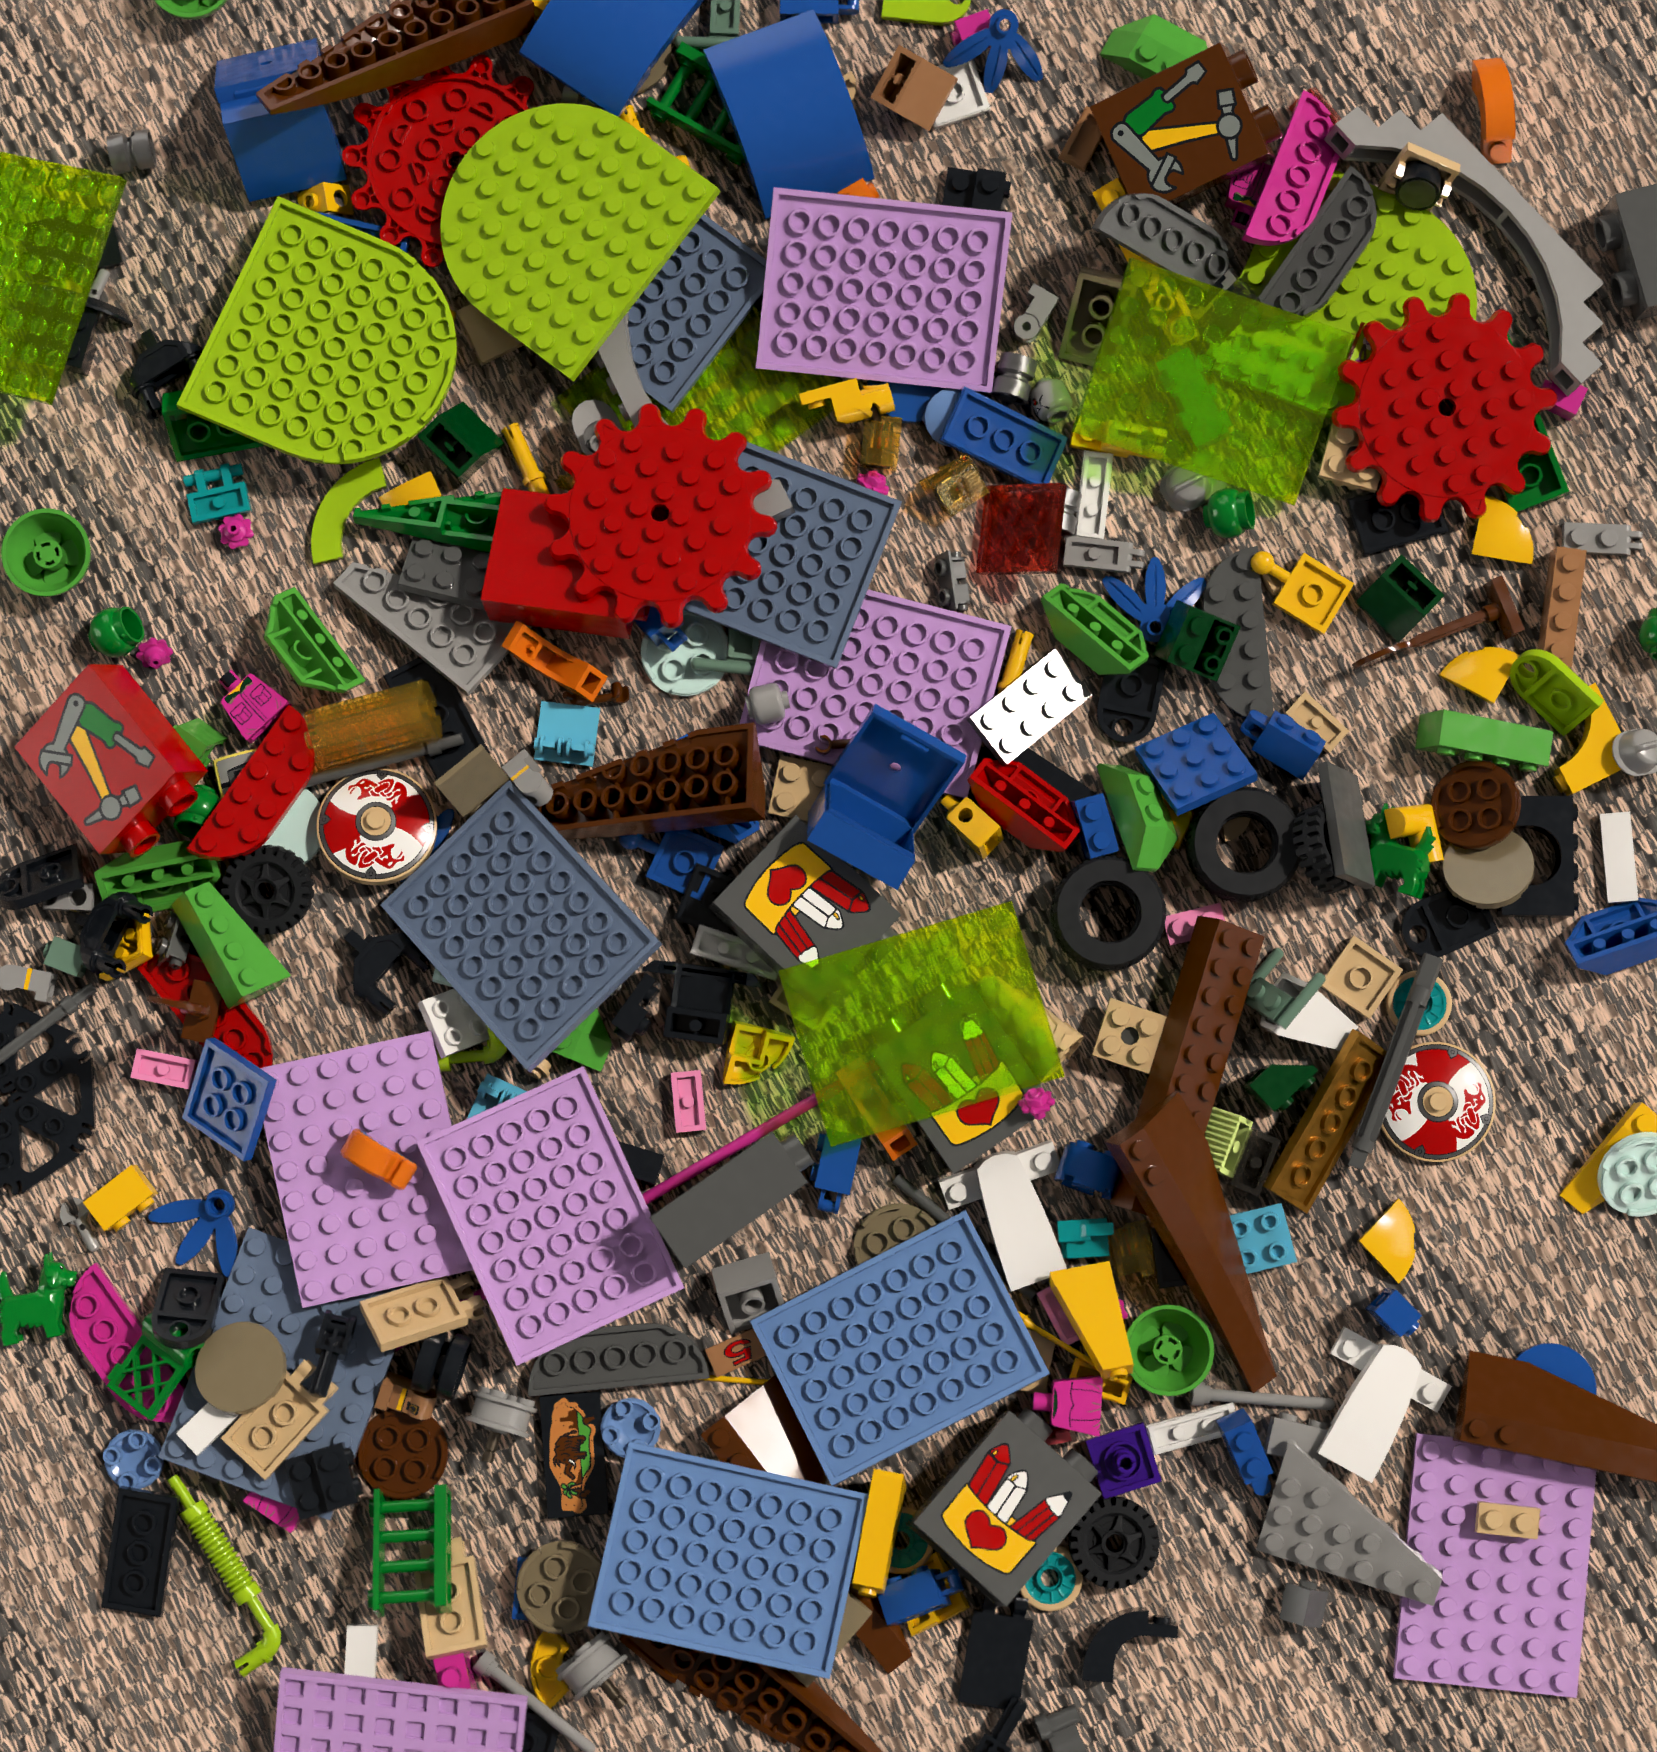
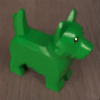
M1384 803L1381 813H1375L1370 820H1365L1367 836L1370 839L1369 848L1375 885L1382 888L1387 877L1395 878L1396 880L1402 878L1404 884L1399 886L1397 892L1422 899L1425 889L1424 881L1430 872L1428 854L1434 848L1431 844L1436 840V837L1432 836L1431 827L1427 826L1420 842L1415 848L1398 844L1396 838L1391 839L1389 836L1384 810L1389 808L1388 804Z
M52 1252L44 1256L37 1291L14 1294L10 1288L7 1272L2 1271L0 1275V1324L2 1325L1 1338L3 1346L18 1344L19 1341H23L24 1337L19 1332V1329L27 1325L29 1328L43 1326L47 1338L61 1336L66 1333V1327L63 1324L64 1292L67 1288L76 1284L78 1273L66 1269L63 1263L54 1261Z

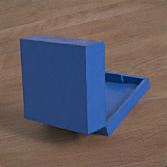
M317 38L227 58L216 63L214 90L217 101L220 103L223 126L249 202L308 189L322 182L334 183L347 180L342 152L327 104L270 115L256 96V92L283 74L291 75L296 72L298 65L306 59L311 62L320 56Z
M874 704L827 773L823 783L825 785L808 811L807 840L898 890L915 862L913 834L964 765L967 755L881 706ZM898 763L901 766V769L894 770L891 768L890 764Z

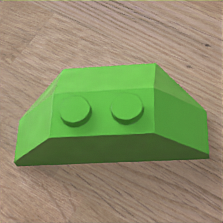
M1153 14L1113 29L1100 56L1143 79H1147L1207 49L1206 41Z
M1060 583L1042 596L1041 602L1054 637L1098 675L1129 674L1148 660L1149 655L1148 651H1146L1143 632L1099 595L1081 589L1069 588V585Z
M295 587L279 593L271 599L264 640L299 686L345 693L366 681Z
M1100 763L1096 767L1132 869L1135 871H1157L1178 840L1169 810L1162 799V793L1149 775L1122 765Z
M183 840L153 846L149 851L138 857H131L128 853H124L95 871L94 876L102 901L112 894L129 892L134 894L139 902L151 906L153 912L173 908L171 905L184 891L206 882L214 885L221 877L218 862L200 858L189 853L187 847L191 842Z
M598 1009L593 1011L552 1052L601 1072L612 1047V1042Z

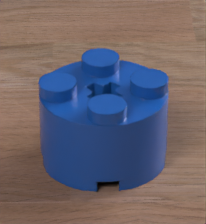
M1077 1140L1076 1143L1070 1142V1144H1066L1054 1180L1056 1182L1063 1180L1062 1185L1093 1196L1095 1191L1102 1193L1101 1198L1112 1199L1121 1169L1111 1152L1105 1150L1104 1153L1094 1151V1145L1081 1140Z

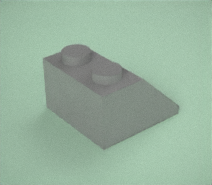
M769 1252L711 1269L717 1295L730 1334L753 1328L750 1323L751 1320L784 1304Z

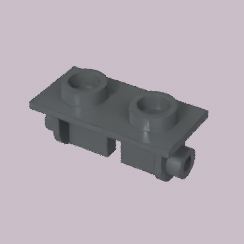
M947 550L936 556L934 571L939 579L940 587L938 601L943 609L965 612L968 611V605L971 604L968 584L957 583V580L967 578L965 559L961 557V552Z
M170 911L164 922V928L167 929L165 937L160 939L155 954L159 955L156 966L159 967L163 962L167 961L170 962L169 967L181 969V965L186 963L190 944L180 940L181 938L188 941L191 940L175 911Z

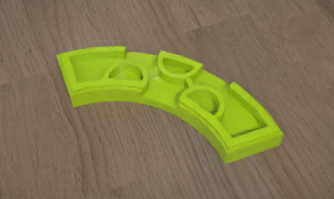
M380 458L367 461L347 472L331 487L318 508L312 528L311 553L314 565L344 559L342 539L350 513L365 498L387 488Z

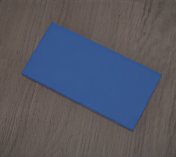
M965 386L962 387L939 439V442L1044 492V487L1048 486L1068 441V437Z

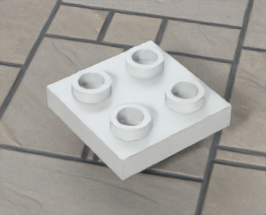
M455 989L417 1003L428 1030L432 1032L434 1044L441 1059L489 1040L486 1024Z

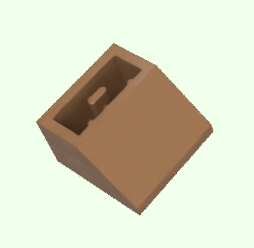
M899 45L870 98L930 131L958 78Z

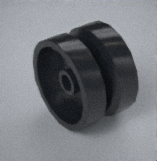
M444 1332L424 1339L416 1358L411 1389L427 1393L433 1387L436 1377H438L435 1391L436 1396L452 1402L466 1368L473 1338L458 1333L452 1338L446 1350L448 1332Z

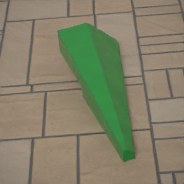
M502 490L501 492L485 494L483 491H477L473 496L456 498L454 495L411 500L408 501V505L393 507L390 504H382L379 509L364 511L361 508H355L353 519L354 523L490 553Z

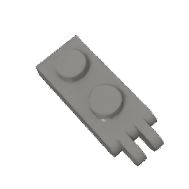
M1564 522L1562 524V547L1587 550L1586 554L1630 556L1631 550H1643L1642 543H1631V539L1643 538V532L1631 531V525Z
M1066 535L1063 566L1129 574L1131 573V568L1143 569L1144 562L1134 561L1132 557H1144L1145 550L1133 549L1134 543Z

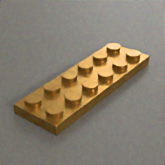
M1354 1029L1351 1030L1263 1187L1300 1211L1308 1214L1363 1117L1387 1052L1385 1049L1361 1032Z

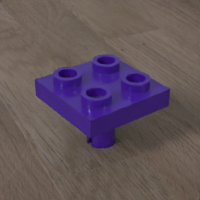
M1143 1422L1085 1439L1092 1465L1098 1471L1096 1478L1103 1498L1120 1495L1162 1481Z

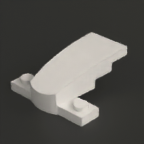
M1051 1139L1017 1152L1000 1151L992 1153L978 1161L973 1168L938 1180L949 1210L982 1199L987 1223L1010 1291L1049 1278L1050 1272L1067 1269L1049 1220L1031 1183L1034 1179L1057 1171L1060 1162Z
M1343 1326L1330 1354L1361 1370V1372L1345 1394L1346 1398L1331 1421V1427L1319 1446L1317 1453L1372 1483L1393 1443L1411 1398L1438 1413L1452 1386L1422 1370V1366L1416 1357L1406 1349L1379 1343L1377 1345Z

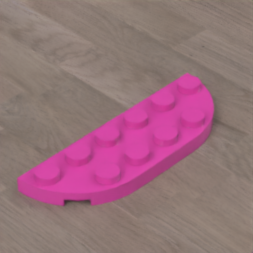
M1305 90L1302 91L1297 100L1242 237V240L1262 246H1274L1290 242L1300 236L1316 217L1334 173L1339 155L1324 140L1334 126L1329 117L1331 113L1320 100Z
M94 1263L83 1273L73 1290L69 1320L75 1341L107 1386L110 1381L107 1376L117 1363H123L142 1336V1325L100 1265ZM145 1347L139 1356L140 1366L152 1363V1352L148 1347ZM170 1365L160 1367L161 1382L168 1381L173 1375L174 1370ZM153 1369L141 1371L142 1387L154 1384ZM133 1373L126 1375L119 1384L123 1390L134 1389ZM181 1380L153 1421L163 1423L173 1421L185 1390ZM108 1387L115 1399L127 1411L141 1419H147ZM154 1390L142 1392L143 1406L147 1409L150 1408L155 1400Z

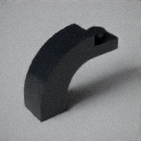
M1146 1607L1129 1608L1114 1613L1103 1620L1088 1638L1081 1659V1679L1113 1683L1115 1657L1125 1642L1138 1636L1178 1638V1625L1176 1622H1171V1617L1153 1615V1620H1148L1149 1611Z

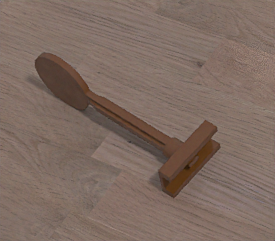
M1503 576L1491 579L1483 585L1490 604L1482 606L1480 611L1418 634L1409 641H1404L1370 654L1352 664L1354 670L1368 667L1397 655L1406 649L1427 645L1483 622L1490 623L1498 620L1506 640L1517 636L1525 628Z
M194 979L189 1001L179 1002L148 995V1002L178 1008L182 1013L186 1014L181 1038L205 1043L206 1039L214 1037L223 999L214 983Z

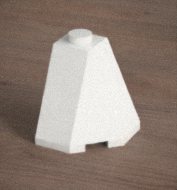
M1283 972L1274 983V986L1295 999L1308 983ZM1319 991L1314 994L1286 1030L1264 1016H1261L1260 1022L1264 1029L1276 1035L1336 1050H1341L1351 1030L1358 1028L1355 1023Z

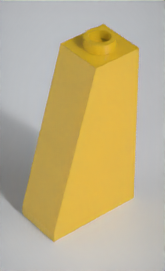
M1110 1261L1050 1272V1288L1101 1378H1110L1111 1381L1127 1378L1128 1374L1133 1373L1134 1363Z
M879 1469L873 1470L852 1582L854 1589H858V1594L875 1598L876 1594L884 1595L907 1489L904 1474Z

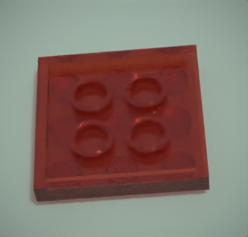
M1062 483L986 486L976 573L981 575L1057 574L1067 485Z

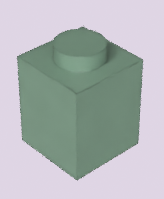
M54 936L53 941L49 940L43 951V957L45 958L43 964L83 978L87 968L81 958L80 945Z

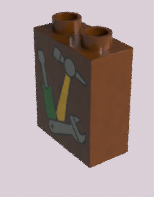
M1220 42L1090 106L1128 194H1154L1177 205L1275 158L1270 143L1283 137L1269 104L1256 110L1252 105L1245 88L1259 81L1244 49L1231 55L1228 48Z

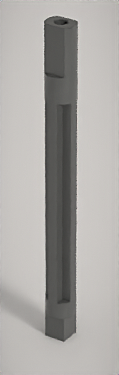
M1423 953L1351 1147L1354 1149L1348 1166L1362 1171L1368 1154H1372L1444 961L1439 957Z

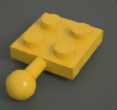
M1259 551L1251 558V568L1255 573L1260 575L1270 574L1284 583L1272 605L1321 635L1325 634L1354 585L1353 582L1306 553L1301 554L1291 573L1275 564L1274 558L1269 552Z

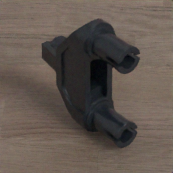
M148 329L140 334L147 350L139 354L130 376L129 390L135 399L140 400L147 418L153 420L158 418L155 410L162 416V405L155 393L156 390L189 370L192 374L203 348L184 341L168 339L160 341L158 335L153 333L152 329Z
M118 892L110 895L93 907L90 915L79 911L74 922L84 926L80 933V952L86 968L96 974L104 972L112 978L122 977L124 973L117 971V968L126 971V964L123 960L113 956L131 919L142 924L148 923L151 919L144 916V913L153 916L152 907L139 902L132 893Z
M352 929L344 938L355 948L351 954L355 957L353 974L354 997L358 1001H366L383 1018H386L391 1012L382 1003L390 1010H393L397 1003L393 1002L378 988V982L401 956H406L423 973L427 972L430 967L422 961V958L433 965L405 932L376 937L368 934L364 939Z

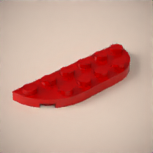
M288 704L187 847L189 853L200 858L215 861H224V859L241 855L246 856L260 848L277 829L310 781L316 762V748L312 731L303 716Z
M192 954L187 955L186 963L181 965V969L169 967L170 962L167 961L163 962L159 967L156 966L159 955H153L152 959L136 967L161 998L179 1002L189 1001L194 979L214 983L201 958ZM222 999L214 1037L257 1067L272 1066L273 1047L269 1034L261 1020L246 1002L228 1009ZM170 1007L184 1024L186 1014L182 1013L178 1008ZM199 1042V1044L202 1047H204L205 1043Z

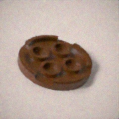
M1466 761L1452 767L1439 784L1435 786L1430 805L1433 807L1437 830L1447 841L1463 849L1482 850L1500 843L1514 829L1520 815L1521 796L1513 778L1501 767L1487 761Z
M394 1409L378 1414L368 1423L357 1451L358 1466L366 1481L374 1489H380L384 1496L393 1499H410L430 1490L444 1474L449 1457L446 1435L442 1427L432 1416L429 1419L420 1420Z

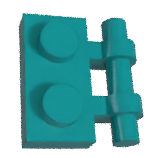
M230 463L221 464L220 468L208 471L199 469L195 470L194 474L183 476L186 488L196 485L198 492L186 494L194 525L224 519L226 516L233 517L236 514L252 512L246 483L244 481L234 483L233 477L244 475L242 463L230 465ZM223 479L224 486L208 489L207 483Z

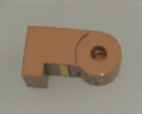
M388 1371L381 1384L374 1408L384 1411L387 1408L407 1413L415 1419L426 1420L432 1416L437 1400L436 1390L431 1388L427 1393L412 1390V1379Z

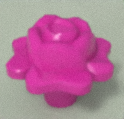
M872 470L866 474L859 473L857 475L856 481L861 486L888 495L889 487L886 485V477L878 473V471Z
M236 514L233 517H224V524L218 526V531L221 533V543L228 544L229 548L233 550L239 546H248V539L254 536L251 530V520L244 519L241 514Z
M150 638L147 642L138 645L139 651L136 653V658L142 661L144 667L151 666L154 669H158L162 664L170 662L173 650L167 646L166 640Z
M1031 1088L1023 1095V1099L1018 1101V1104L1022 1107V1113H1030L1035 1119L1040 1120L1046 1116L1045 1112L1050 1110V1106L1055 1104V1099L1052 1098L1050 1091H1044L1043 1088Z

